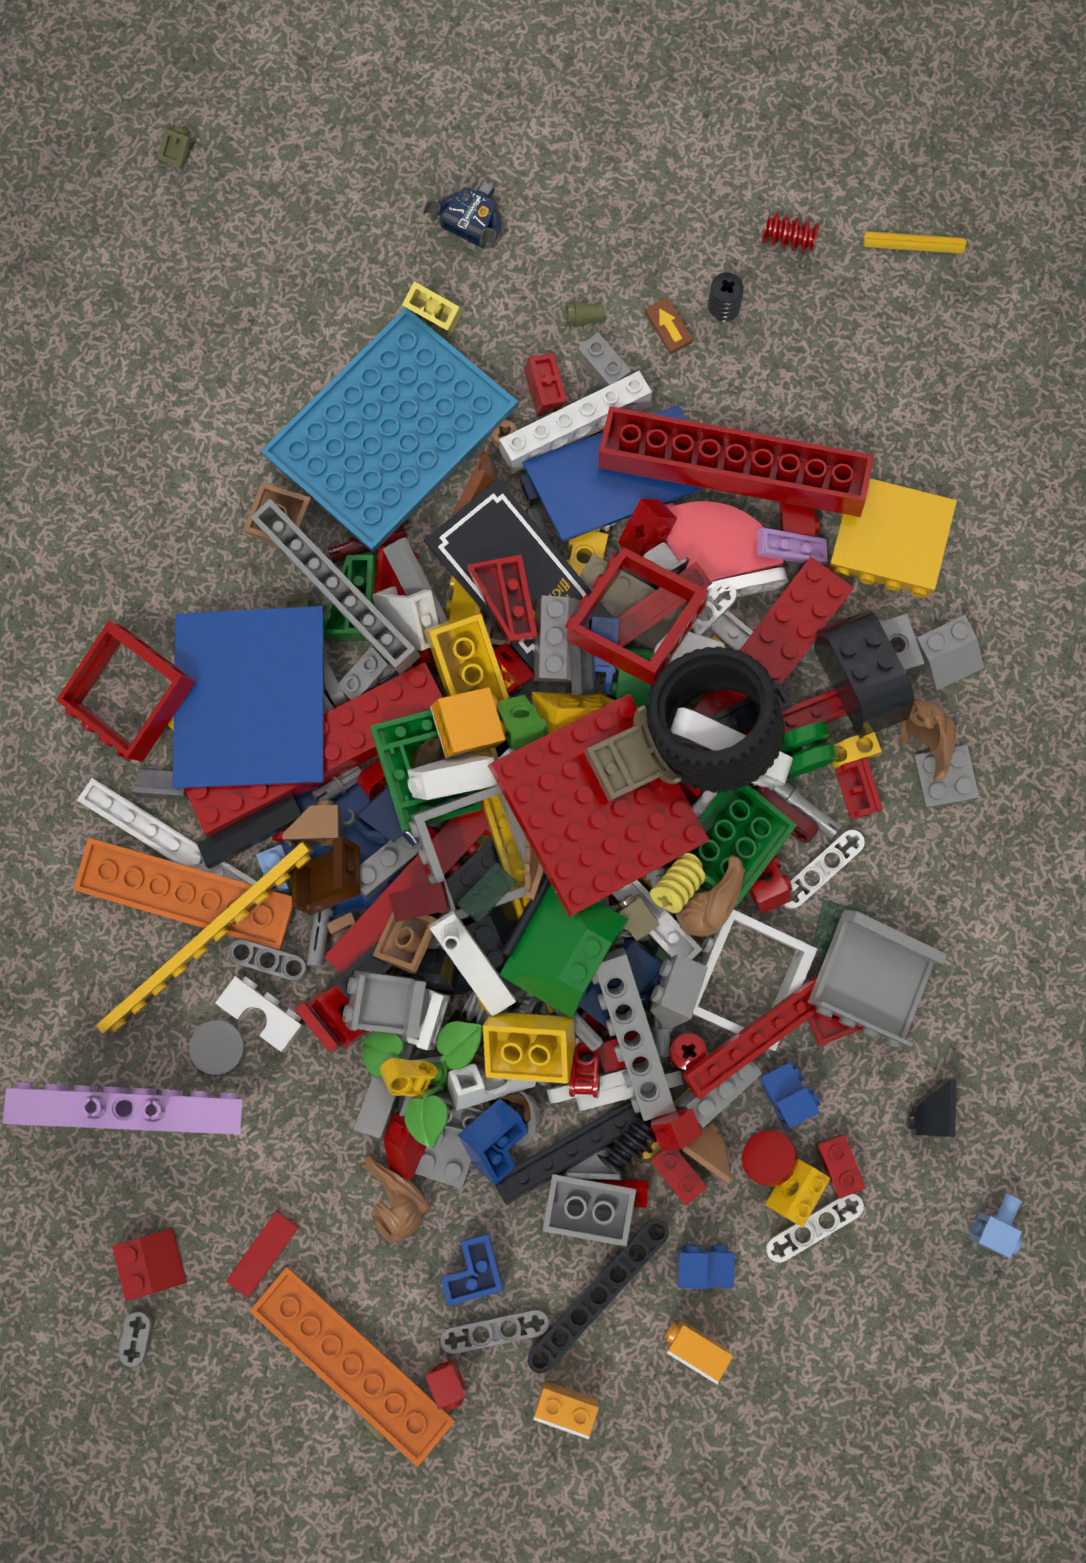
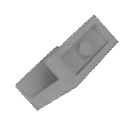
M354 970V976L350 977L348 981L347 992L351 995L349 1005L344 1007L343 1022H346L347 1028L354 1031L362 1029L403 1034L406 1037L417 1038L426 982L419 978Z

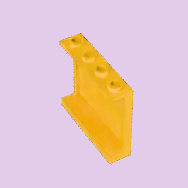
M870 478L861 517L842 514L828 569L840 578L853 576L859 578V581L864 584L873 585L875 582L884 584L885 588L891 591H900V589L911 591L910 594L918 598L931 596L936 588L957 500Z

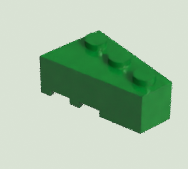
M347 555L341 572L374 605L372 594H375L377 558L374 555ZM329 602L328 612L324 620V640L368 641Z
M623 646V648L647 661H650L654 655L651 648ZM615 667V670H618L617 681L612 680L611 696L615 697L616 701L631 694L638 708L643 705L647 708L650 685Z

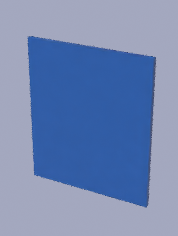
M318 605L313 607L175 614V666L195 680L196 683L174 714L173 788L324 782V607Z

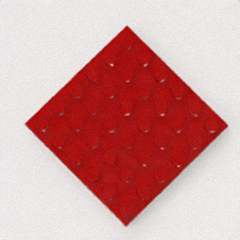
M631 694L488 765L569 917L709 841L679 783L669 784L657 778L610 802L608 801L584 750L633 727L634 714L638 707Z

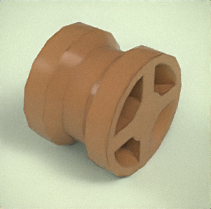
M504 420L492 432V443L498 451H500L499 439L517 431V427L513 422Z

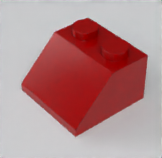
M173 1228L112 1246L125 1302L187 1283Z

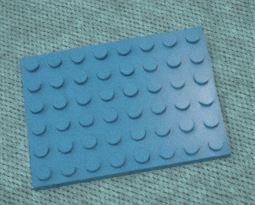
M405 307L261 450V453L374 553L519 406V403Z

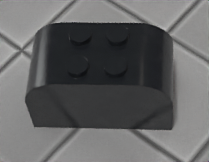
M864 611L817 630L816 634L818 637L815 639L814 651L859 739L909 719L914 703L910 680L883 627L872 611Z

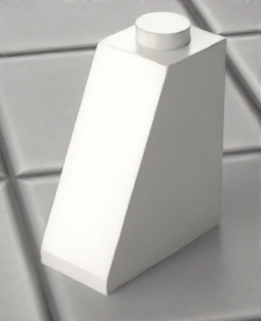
M466 754L408 770V788L412 793V797L429 800L496 786L498 784L488 767L490 763L494 762V758Z

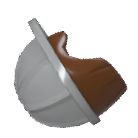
M518 1091L499 1099L521 1116L528 1130V1133L515 1144L520 1147L527 1146L532 1142L535 1129L541 1121V1108L533 1096L523 1091Z

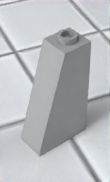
M403 1041L404 1048L399 1057L412 1060L416 1045ZM373 1075L354 1127L356 1131L380 1139L384 1138L399 1096L389 1093L382 1077Z

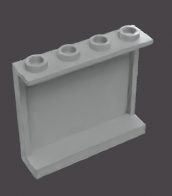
M843 910L808 1003L816 1006V1012L830 1018H832L833 1014L840 1017L839 1023L851 1028H855V1025L862 1027L861 1032L873 1038H877L878 1035L884 1037V1043L898 1049H900L901 1045L912 1047L913 1043L905 1040L934 963L944 964L947 954L858 911Z

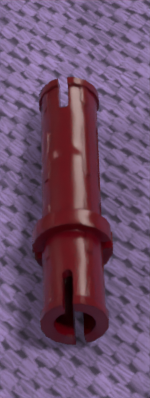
M403 523L380 547L394 543L404 537L408 539ZM355 537L349 538L350 541L327 548L329 555H332L330 557L333 564L346 559L347 555H361L371 550L358 539H355Z

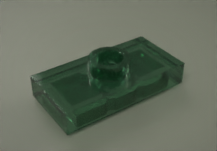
M496 862L457 905L479 924L517 884V881Z

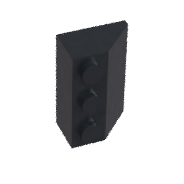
M510 901L460 919L498 974H500L509 958L501 950L518 922ZM501 977L512 994L522 989Z

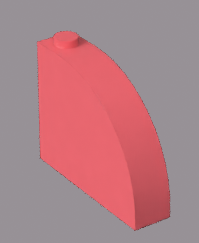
M709 501L689 502L679 505L670 503L665 505L677 517L665 543L678 561L685 557L689 559L686 568L697 561L711 582L782 567L783 560L757 556V530L764 527L744 511L730 505Z

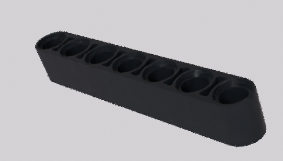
M652 1218L645 1222L627 1242V1247L624 1246L532 1346L527 1360L528 1366L532 1371L540 1374L547 1372L666 1242L669 1237V1228L663 1220ZM656 1223L662 1225L664 1229L662 1237L659 1239L649 1237L648 1229L651 1225ZM633 1245L644 1247L645 1254L643 1258L633 1260L629 1256L630 1248ZM614 1266H621L626 1271L625 1277L620 1281H614L610 1277V1271ZM596 1287H602L607 1292L606 1298L601 1302H595L590 1296L591 1291ZM581 1308L586 1311L587 1318L584 1322L576 1323L572 1320L571 1314L575 1309ZM556 1330L565 1331L568 1335L567 1341L564 1344H556L552 1340L553 1332ZM538 1351L545 1352L549 1358L548 1362L541 1366L535 1364L532 1359L534 1353Z

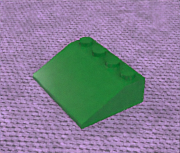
M749 785L740 787L735 791L718 792L698 817L709 841L687 852L695 855L702 863L706 879L700 885V888L705 891H711L726 874L729 857L732 855L739 857L746 872L743 875L740 894L735 905L737 907L797 824ZM676 858V859H674L673 861L667 863V865L671 868V867H672V864H673L678 858Z

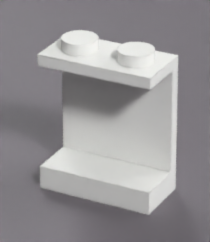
M390 587L372 594L374 606L416 650L423 651L430 648L424 629L439 624L431 590H422L409 596H400L397 594L396 587Z

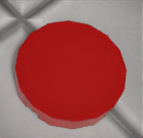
M766 1130L754 1135L745 1145L742 1154L743 1169L747 1176L757 1184L765 1187L779 1186L789 1180L798 1162L797 1149L791 1139L781 1132Z

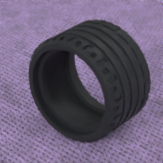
M721 646L695 649L668 664L665 670L660 672L658 679L652 685L653 688L649 692L650 699L647 700L646 713L656 747L668 767L674 773L681 776L682 781L680 782L689 785L693 789L698 788L700 791H710L711 793L722 791L724 793L729 790L735 791L740 787H746L749 783L757 781L761 775H765L767 770L773 766L774 760L778 758L785 735L777 690L767 669L758 660H754L751 655L744 654L740 650H733V648L729 647L722 648ZM711 691H736L748 696L760 707L759 717L752 731L740 742L722 750L703 751L693 749L681 743L670 731L678 708H684L693 699Z

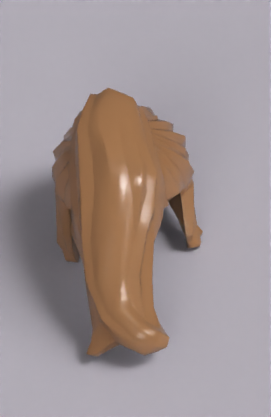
M916 699L914 700L909 719L900 722L901 733L899 741L902 745L909 744L910 736H913L921 743L929 746L936 761L933 780L940 782L947 775L956 744L955 723L951 717L945 716L944 710L938 704Z
M730 856L728 870L721 881L711 891H706V893L689 898L688 903L676 914L680 928L687 935L710 936L716 933L728 920L736 905L742 886L743 875L746 872L739 857Z
M373 1154L365 1155L366 1163L362 1164V1168L368 1170L380 1182L386 1191L391 1205L390 1209L382 1202L376 1203L372 1209V1218L375 1220L376 1228L389 1243L402 1242V1239L409 1238L418 1230L423 1223L421 1217L430 1211L431 1206L410 1180L385 1168L377 1161Z

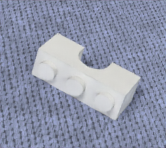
M235 976L215 1004L237 1020H242L247 1012L252 1009L260 1008L263 1010L267 1017V1024L259 1036L280 1052L285 1053L304 1028V1025L299 1022L301 1016L290 1008L286 1012L277 1006L280 1002L277 998L268 992L263 996L255 990L258 985L248 977L244 976L243 979Z
M472 1064L459 1070L449 1071L447 1088L455 1109L458 1111L535 1087L536 1081L486 1078L485 1070L478 1071L476 1064Z

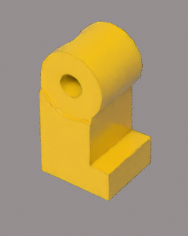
M875 732L860 739L856 735L834 744L840 758L833 762L832 766L836 769L840 765L867 757V759L880 756L882 750Z

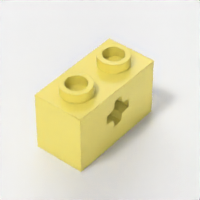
M415 281L402 304L449 332H453L464 311L463 308Z

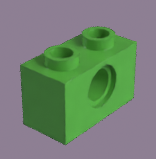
M525 695L498 701L497 713L500 721L504 723L506 731L505 741L512 752L544 737L548 733L545 719L540 718L535 704H531Z

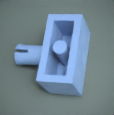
M1005 1194L997 1216L991 1217L979 1213L967 1239L1008 1258H1011L1012 1254H1017L1022 1244V1239L1020 1238L1022 1231L1014 1228L1012 1223L1023 1201Z

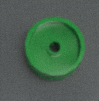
M826 722L813 723L785 733L780 752L793 758L787 779L815 771L840 758L834 744H822L831 736Z

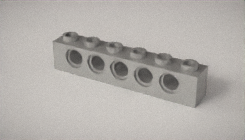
M624 948L608 952L592 980L593 984H600L602 993L597 994L602 1011L608 1009L611 1018L605 1021L610 1036L616 1035L619 1045L614 1046L618 1061H624L627 1068L622 1074L627 1088L633 1087L635 1096L630 1097L635 1114L641 1112L643 1120L647 1121L674 1112L676 1109ZM613 978L622 980L617 988H609L607 986L608 982ZM622 1004L630 1006L625 1014L615 1012L617 1007ZM634 1030L638 1032L637 1037L633 1040H626L624 1038L628 1031ZM642 1056L646 1058V1061L640 1066L632 1064L636 1057ZM651 1082L654 1084V1087L649 1091L641 1090V1086L644 1083Z

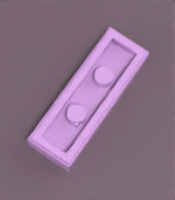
M760 528L757 530V556L803 564L811 556L825 566L828 564L827 539Z

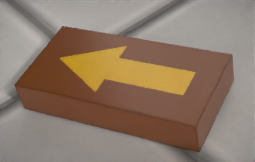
M668 297L645 309L646 316L670 355L693 343V338Z

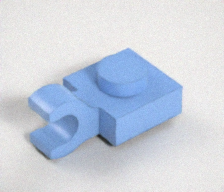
M282 845L256 854L263 875L267 874L286 857ZM288 881L280 887L276 886L278 892L284 894L291 892Z

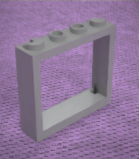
M498 785L472 792L410 815L412 819L409 822L413 838L418 837L422 847L418 849L419 857L423 865L428 864L431 875L427 876L429 884L442 881L445 883L451 909L440 912L441 916L454 910L459 919H463L525 896V885L456 910L425 821L498 795L525 872V834Z

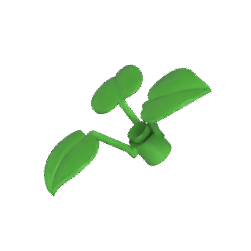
M456 1021L448 1023L441 1029L437 1038V1049L443 1054L440 1059L442 1063L433 1064L437 1068L438 1073L436 1078L430 1082L435 1087L426 1091L423 1094V1099L414 1098L410 1100L406 1107L405 1123L407 1129L419 1143L429 1148H435L437 1140L445 1129L448 1120L446 1103L440 1097L430 1095L437 1091H443L444 1087H447L449 1071L462 1069L471 1062L482 1038V1025ZM376 1031L368 1035L363 1041L364 1064L372 1075L382 1077L380 1067L386 1060L391 1058L403 1059L399 1056L403 1051L404 1042L398 1034Z

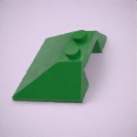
M431 710L370 726L402 832L411 830L409 822L412 821L411 814L477 791L473 790L429 800L412 797V793L408 788V770L411 769L413 753L425 740L439 737ZM478 801L425 821V824L430 825L482 810L481 803Z
M551 885L499 976L573 1018L587 994L585 991L612 944H615L629 919L600 902H596L569 917Z

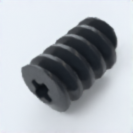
M729 272L720 273L714 277L711 283L708 309L720 322L727 323L732 321L740 311L744 286L742 280L737 275Z
M635 1113L634 1115L638 1122L634 1123L629 1120L626 1122L630 1131L619 1130L623 1139L612 1138L615 1148L604 1147L608 1156L597 1155L608 1168L622 1176L628 1175L625 1165L631 1168L636 1166L633 1157L637 1159L643 1158L640 1148L646 1151L651 1149L647 1140L657 1142L653 1128Z

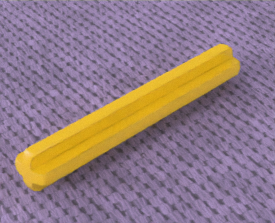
M867 231L864 234L863 245L872 248L962 254L966 249V239L961 237Z

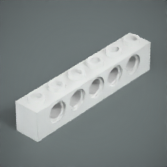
M640 371L499 439L500 453L510 471L514 474L524 469L523 461L583 440L605 428L610 406L639 412L650 407L652 391Z

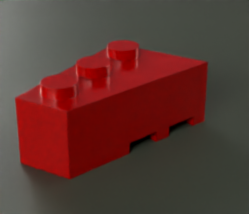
M522 555L467 565L469 575L507 642L515 644L536 640L538 635Z

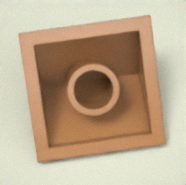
M261 482L243 531L271 547L278 548L256 525L251 516L271 499L301 529L311 497Z
M392 911L372 956L411 974L416 973L433 936L429 925L438 919L425 915L395 922Z

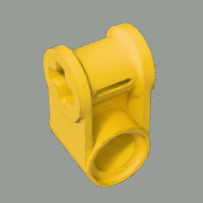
M391 1058L386 1060L380 1067V1074L389 1093L395 1096L423 1098V1094L429 1090L428 1086L431 1080L436 1078L438 1073L435 1065L425 1060L416 1061Z

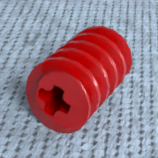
M776 212L772 218H770V215L768 216L762 243H766L769 237H771L772 246H776L778 241L781 240L783 249L791 243L792 251L795 252L799 245H801L802 254H805L809 248H811L812 254L819 230V223H815L813 228L810 229L809 220H806L800 226L799 218L796 217L791 224L789 215L786 214L783 220L780 221L779 212Z
M686 1033L671 1041L670 1056L668 1058L674 1067L680 1070H688L706 1057L707 1048L699 1036ZM690 1046V1053L693 1056L683 1058L684 1051L681 1047Z

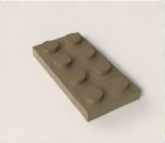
M592 554L580 575V578L591 591H593L596 578L600 574L604 575L607 571L608 562ZM621 571L600 602L612 615L610 618H617L656 589ZM682 605L636 637L635 640L655 651V647L669 633L681 610L685 609V606Z

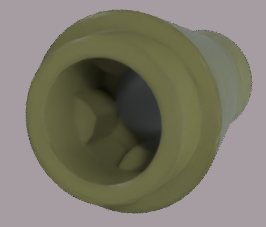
M578 301L566 304L567 325L577 327L604 321L603 305L598 306Z

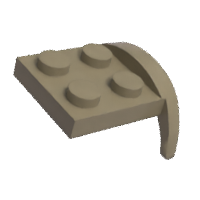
M644 705L635 711L632 728L584 750L609 802L657 778L669 784H676L682 781L681 776L674 773L668 767L657 750L649 731L646 718L647 708Z

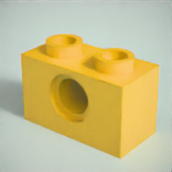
M592 531L569 540L567 550L572 552L570 560L566 561L579 577L587 563L579 562L577 557L581 554H587L591 557L594 554L604 559L609 534Z
M798 1159L797 1166L795 1165L790 1179L774 1187L765 1205L803 1228L831 1178Z

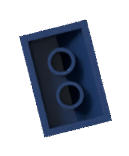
M629 938L622 948H624L627 954L640 999L645 1009L651 1003V995L654 988L660 983L662 976L659 972L664 961L652 950ZM613 978L608 982L607 986L609 988H617L622 980ZM592 981L585 991L587 994L579 1007L608 1029L605 1020L611 1018L608 1009L602 1011L597 994L602 993L599 983L593 984ZM622 1004L617 1007L615 1012L625 1014L630 1006Z

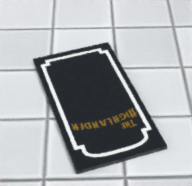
M499 479L493 481L489 487L423 540L502 635L501 629L467 571V565L522 555L534 620L536 600L542 595L570 597L582 601L586 594L590 595L592 592ZM601 602L589 617V630L591 631L592 616L607 618L612 616ZM535 640L510 644L534 672Z

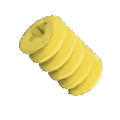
M685 853L678 857L672 864V867L667 870L666 874L661 877L660 881L650 891L649 895L652 901L669 912H680L683 906L688 903L689 898L705 882L706 876L702 863L695 855Z

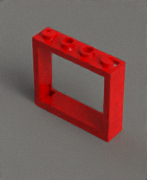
M623 547L618 555L614 554L610 558L605 574H600L596 578L591 594H586L583 597L578 613L576 615L572 614L569 617L565 626L567 628V641L652 686L706 607L709 591ZM623 568L688 601L687 606L650 661L583 627Z
M108 620L56 701L65 707L67 715L75 719L78 717L82 721L80 725L92 733H98L100 735L98 739L109 747L114 746L118 750L116 752L118 756L125 758L128 762L131 759L143 762L196 681L127 628ZM120 643L124 644L172 681L132 743L81 703Z

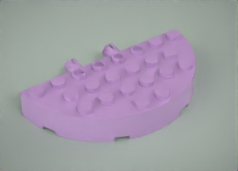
M14 1083V1088H6L3 1124L240 1135L243 1099H237L238 1093L220 1092V1098H212L211 1092L191 1091V1096H183V1090H162V1095H157V1089L133 1088L131 1094L129 1093V1088L103 1087V1092H97L98 1086L74 1085L73 1091H69V1085L44 1084L43 1090L32 1089L33 1083Z

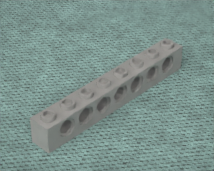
M271 499L251 516L252 520L400 675L421 657L410 642Z

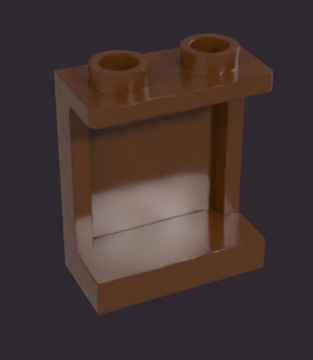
M341 836L333 840V851L310 860L300 869L295 867L291 872L292 906L311 916L360 896V846Z

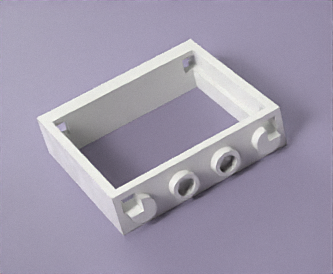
M733 910L724 925L716 933L711 934L710 937L708 936L702 944L701 951L703 954L697 963L708 967L692 1016L736 1035L744 1027L698 1007L733 921L796 950L773 1007L803 985L817 948ZM779 1041L768 1050L776 1051Z

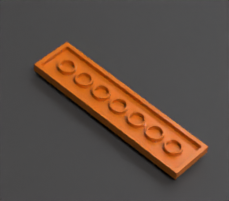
M88 838L73 890L206 928L249 890L253 884L94 838ZM269 890L270 896L258 906L256 903L248 909L250 914L237 924L234 921L227 928L229 930L227 935L282 950L294 908L292 906V896Z
M286 1267L250 1309L249 1312L416 1467L420 1466L457 1421L444 1408L438 1409L435 1400L290 1267Z

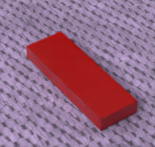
M276 1211L226 1282L249 1298L297 1232L299 1226Z

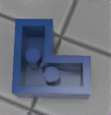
M787 1062L758 1077L784 1128H791L820 1113L817 1106L821 1105L814 1090L810 1091L807 1087L802 1086L800 1081L804 1080L797 1065L792 1066L790 1062Z
M499 1099L458 1134V1137L474 1167L494 1185H497L516 1167L508 1150L525 1136L528 1130L521 1116Z
M490 1232L461 1241L467 1268L444 1274L441 1277L448 1306L503 1291L504 1286Z
M683 1244V1249L677 1248L676 1285L678 1288L707 1289V1287L734 1288L735 1253L728 1251V1246L711 1245V1250H702L699 1244Z

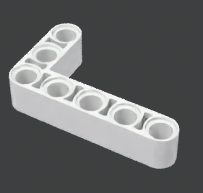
M686 708L677 709L670 729L673 736L681 743L703 751L722 750L735 745L746 737V735ZM779 752L778 758L774 760L773 766L767 770V773L761 775L757 781L749 783V786H784L793 758Z

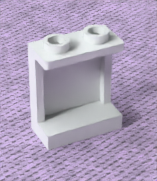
M425 988L418 1037L410 1038L403 1034H398L401 1039L415 1044L419 1048L434 1050L435 1040L440 1032L450 996Z

